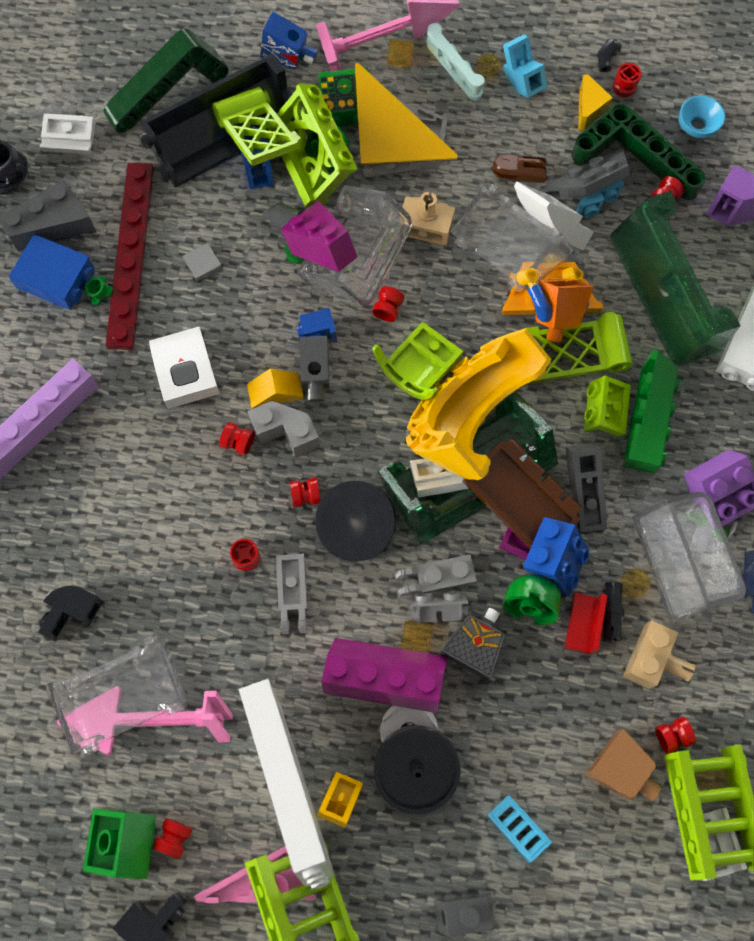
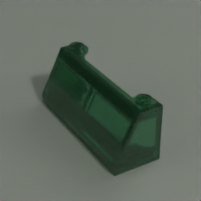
M667 191L643 201L611 233L610 240L670 361L680 367L721 352L741 325L734 312L728 307L718 306L712 308L667 220L677 210V202L672 192Z
M517 392L507 396L498 403L495 410L496 416L479 426L474 436L473 450L477 454L487 455L498 442L503 441L506 443L512 437L525 450V453L520 457L522 461L530 455L545 472L558 465L553 428ZM395 461L378 470L383 487L420 545L486 507L470 489L418 498L411 467L405 468L402 462Z

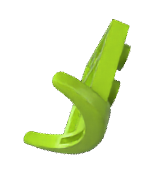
M424 322L409 335L388 359L378 344H375L372 348L374 357L384 374L400 389L420 400L431 399L438 392L435 386L463 357V350Z

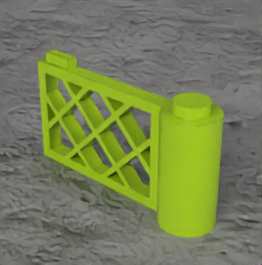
M260 87L212 103L214 115L219 126L227 130L251 166L299 149V144L302 143L298 134L295 131L290 132L271 108V101L267 91H262ZM264 113L267 114L266 118L256 117ZM237 123H244L242 127L232 126ZM251 124L260 126L259 129H253L249 127L251 126ZM267 127L277 128L275 132L266 131ZM245 135L254 137L252 140L243 139ZM261 138L271 139L269 143L259 142ZM278 140L288 142L283 145L276 144ZM254 149L264 150V152L259 154H252Z
M606 312L598 320L581 323L578 328L564 329L563 336L568 338L569 341L563 349L544 338L547 336L548 329L539 330V326L527 328L535 339L543 343L541 346L543 349L548 346L559 353L554 361L549 363L545 375L541 379L531 381L528 384L605 371L609 373L622 372L633 366L623 319L620 314L615 312ZM592 329L593 339L589 344L577 338L580 331ZM572 342L585 349L578 359L566 352ZM589 351L598 357L599 365L588 366L582 362V359ZM562 356L574 363L570 370L563 371L555 366Z

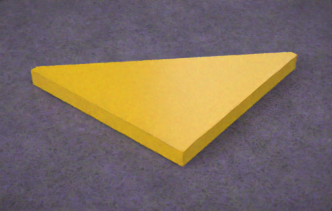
M355 63L361 165L457 160V154L365 68L359 63Z

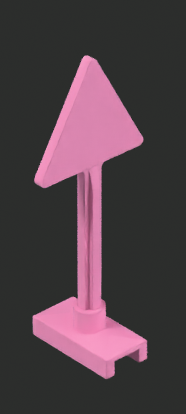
M407 0L408 16L344 39L340 37L333 40L325 21L316 24L330 71L341 70L338 55L347 52L346 49L412 26L415 39L422 37L427 33L430 24H438L460 6L459 0Z
M117 687L57 721V724L105 755L110 756L115 731L118 727L196 725L197 727H207L218 743L230 742V735L223 727L224 720H232L233 714L217 691H205L203 708L196 709V711L119 714L122 690L120 687Z

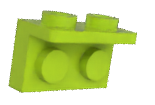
M606 375L591 381L587 388L584 431L592 432L598 429L618 437L626 435L631 385Z

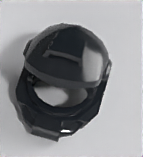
M0 140V195H5L12 192L26 178L28 162L26 156L21 151L14 148L8 142Z

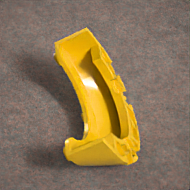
M527 328L506 334L480 347L481 352L475 354L470 360L467 356L464 357L450 370L452 374L442 384L438 383L435 386L438 392L431 399L420 401L407 426L410 435L406 437V442L414 453L464 479L481 480L487 475L491 464L490 459L486 455L475 453L473 450V440L479 426L484 423L485 417L505 397L523 385L541 379L552 360Z

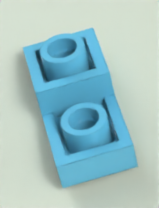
M621 179L589 196H584L579 202L576 212L585 218L597 215L601 210L603 202L609 203L619 197L624 185L623 180Z

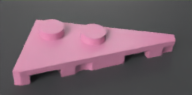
M286 845L267 855L268 860L271 862L289 856ZM246 867L194 896L196 902L205 903L257 902ZM292 868L276 874L275 881L281 893L303 885L294 874ZM314 893L301 900L313 901L317 896Z

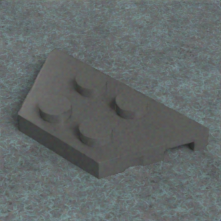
M619 148L605 156L592 158L588 164L582 167L570 169L568 174L541 186V192L551 195L559 191L560 197L589 196L630 176L623 148Z

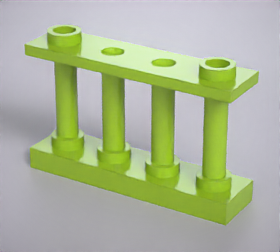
M741 744L721 748L722 757L692 760L689 750L664 755L690 880L717 878L716 867L746 862L748 870L754 871V796L747 770V758L743 753ZM725 769L729 787L703 791L697 789L695 772ZM724 800L733 801L736 818L712 822L704 821L702 803ZM740 831L744 850L712 854L708 839L709 835Z
M267 854L245 862V867L270 941H296L298 936L331 922L337 941H360L358 934L351 925L335 877L330 878V883L319 889L312 890L311 886L306 888L304 885H300L281 893L278 890L275 878L276 874L292 868L289 856L271 862L268 860ZM320 891L326 910L293 925L289 923L285 911L286 906Z

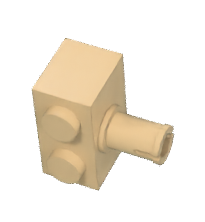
M424 192L421 197L412 198L405 196L398 221V235L447 246L455 207L445 203H437V197L434 193L431 194V198H429V192Z
M651 620L642 628L623 677L651 689L658 686L664 671L689 682L693 676L691 671H695L696 665L672 655L671 650L678 632Z

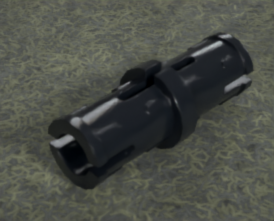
M606 582L604 586L607 601L604 613L603 639L611 641L612 629H614V641H621V616H624V608H622L623 584L615 582L613 594L612 582Z

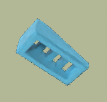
M507 795L487 814L490 820L528 863L534 861L552 843L510 795ZM511 806L514 811L501 822L498 817ZM519 816L522 821L510 832L507 827ZM528 826L531 830L518 841L516 836ZM537 836L539 841L527 851L524 846Z

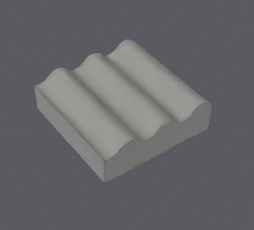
M208 243L182 256L196 281L222 269V265Z

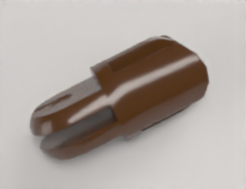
M500 155L493 162V174L499 179L545 183L547 180L545 157Z

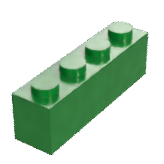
M652 350L640 370L623 467L655 474L660 466L664 467L667 459V451L664 450L665 442L669 441L672 426H668L669 417H673L676 408V402L672 401L673 394L677 393L680 384V378L677 377L678 366L659 350Z

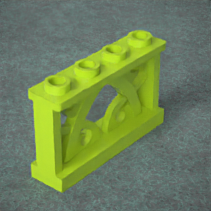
M299 83L296 86L297 90L279 110L277 115L290 132L295 131L298 134L302 143L299 144V149L281 155L304 205L312 206L319 201L324 206L329 201L328 197L351 173L357 170V166L342 138L341 132L337 128L331 111L322 97L320 89L313 84ZM268 127L269 131L275 132L277 128ZM305 129L312 130L319 136L317 158L307 156L305 151ZM278 140L276 144L283 145L288 142ZM334 167L335 170L332 174L328 173L326 168Z

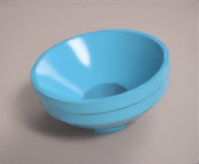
M699 95L687 99L682 104L679 112L680 126L687 134L696 138H708L715 135L725 120V112L721 104L708 96ZM699 119L704 123L705 127L703 129H696L692 126L691 121Z

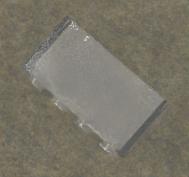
M695 492L668 497L632 517L670 623L736 602L745 596V583L714 503L707 494Z

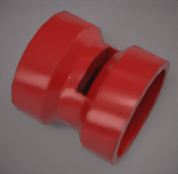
M624 63L618 68L613 83L615 94L624 98L630 97L636 92L642 75L639 66L634 63Z
M666 176L660 182L659 189H655L650 195L649 201L653 207L667 213L675 205V200L680 199L685 191L684 186L678 179Z
M390 286L381 287L378 293L379 301L374 304L372 314L378 319L395 322L399 314L397 309L402 305L405 298L404 294Z
M228 422L221 433L219 446L227 450L230 448L235 449L237 454L246 456L253 444L255 431L248 428L243 430L237 424Z
M317 477L309 478L306 482H300L299 480L290 481L294 508L302 507L307 503L312 505L320 503Z
M239 539L232 544L230 557L234 565L241 571L248 572L254 570L260 562V554L256 544L249 539Z
M683 716L675 719L670 725L661 724L655 727L657 739L666 754L676 752L678 747H689L696 744L694 731L689 721Z
M165 818L162 825L163 837L156 838L153 848L168 856L180 859L184 851L181 844L190 838L193 829L175 820Z

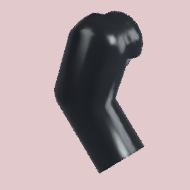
M617 39L607 40L597 53L599 71L601 73L611 70V55H617V51L620 52L622 49V45Z

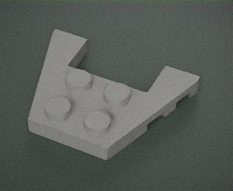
M397 97L403 105L444 142L447 118L420 106L415 108L406 104V100ZM441 161L364 165L363 177L440 167Z

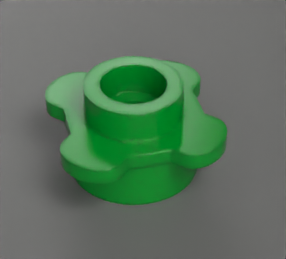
M104 276L90 279L85 286V294L91 297L93 305H99L102 300H105L113 293V288L108 286L107 279Z

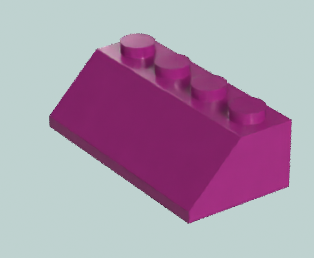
M335 638L327 654L322 676L323 693L438 713L447 656Z

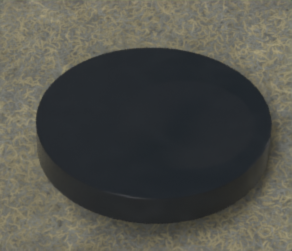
M347 481L330 489L321 499L315 518L316 531L323 546L334 556L346 561H364L379 555L390 544L396 530V512L390 498L379 487L364 481Z
M407 726L393 732L382 742L375 756L374 778L381 796L392 807L405 813L424 814L442 807L453 796L460 780V762L453 744L441 732L427 726Z

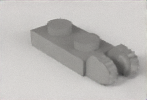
M304 553L276 555L278 610L281 613L282 635L289 634L290 621L288 619V612L299 611L298 629L300 633H307L306 611L308 609Z
M471 555L416 565V568H406L395 572L396 579L401 580L418 576L419 584L407 585L398 589L400 596L431 593L477 582Z

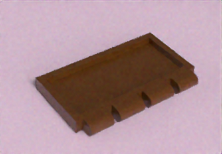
M511 437L506 443L503 441L498 442L486 455L490 459L491 464L489 472L481 480L463 479L462 482L531 549L544 517L576 525L580 520L577 514L582 510V507L569 494L561 500L559 497L565 490L550 475L541 480L540 476L545 470L530 455L522 461L520 457L525 453V450Z

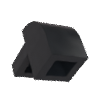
M60 587L52 591L43 601L51 606L52 609L42 617L39 624L41 628L38 633L56 641L69 617L90 626L104 601L80 587Z
M179 893L173 894L156 916L141 901L134 902L112 929L124 941H168L175 934L166 925L169 923L173 926L185 912L181 907L187 900Z

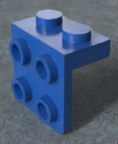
M544 517L523 567L527 572L551 578L563 595L569 596L572 589H576L578 585L579 572L582 565H585L588 561L589 549L574 524Z

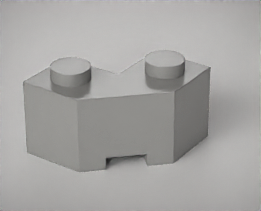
M274 401L247 411L260 445L285 435L295 458L320 448L319 436L308 413Z

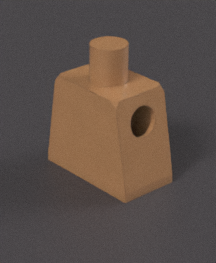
M624 729L617 730L585 774L589 779L627 800L634 799L638 792H640L652 802L662 790V787L650 778L657 765Z

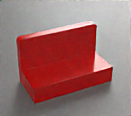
M580 593L573 594L564 649L593 655L599 650L607 601L606 594H600L598 597Z

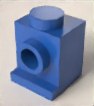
M330 308L299 315L301 325L296 326L299 340L300 337L327 336V339H332V343L337 342Z

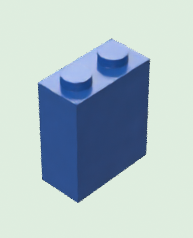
M33 234L8 277L17 289L71 310L74 303L77 304L80 301L82 289L86 282L93 278L95 270L89 256Z

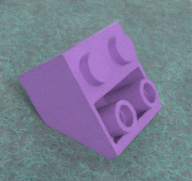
M734 165L706 215L727 226L754 221V175L746 169H741Z
M727 450L684 473L693 499L697 498V505L717 529L754 509V472L747 455Z

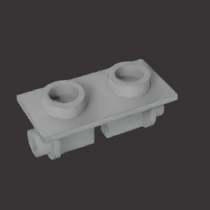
M458 591L445 592L444 596L433 597L431 593H420L415 595L416 598H409L411 607H416V609L410 610L411 621H417V623L437 622L436 611H442V621H462L464 617H468L467 606H462V604H468V600L465 595H461Z

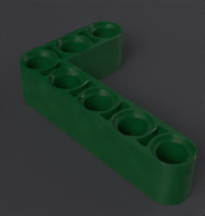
M181 29L104 106L103 112L118 133H124L127 131L126 129H132L192 68L212 82H218L228 75L229 68L213 47L191 30Z
M626 104L614 105L576 138L572 159L578 164H588L589 160L598 157L615 141H618L661 180L666 176L678 179L684 186L685 191L681 196L683 199L692 200L696 198L705 183V173Z

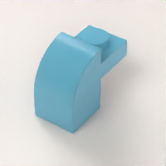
M521 35L503 45L507 64L503 65L505 75L520 95L529 98L548 88L544 65L533 60L528 36Z

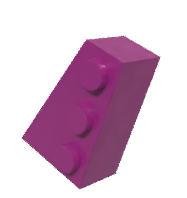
M319 201L300 215L292 217L289 223L281 228L290 252L305 260L339 272L358 258L348 230Z

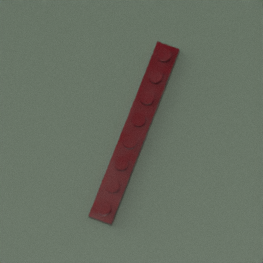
M127 163L112 287L113 293L111 295L105 345L107 349L134 350L154 173L152 163Z

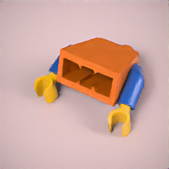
M570 267L564 269L562 272L563 279L539 280V284L535 282L538 279L537 270L530 268L520 271L516 275L517 281L522 286H529L527 291L534 303L535 319L538 323L548 327L546 339L553 342H561L564 329L578 328L581 325L584 313L589 306L594 286L580 281L583 279V271L578 268Z

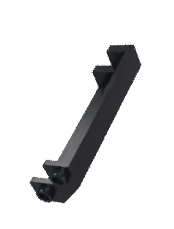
M273 54L141 121L144 131L141 133V137L146 146L152 148L161 165L158 169L165 181L170 180L176 188L241 153V150L227 130L219 126L214 115L212 103L260 87L262 91H267L271 101V108L276 114L293 94L287 86L285 69ZM264 113L256 117L266 118L267 114ZM237 123L232 126L242 127L244 123Z

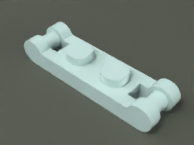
M437 23L430 24L427 31L428 49L471 100H480L483 94L484 77L480 74H475L470 64L461 58L456 47L450 44L442 35L441 25Z

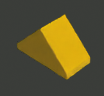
M583 75L579 89L578 130L580 131L585 130L606 113L613 98L589 75Z
M270 368L247 383L252 409L270 401L281 404L304 399L299 373Z
M336 772L317 816L346 828L363 783Z

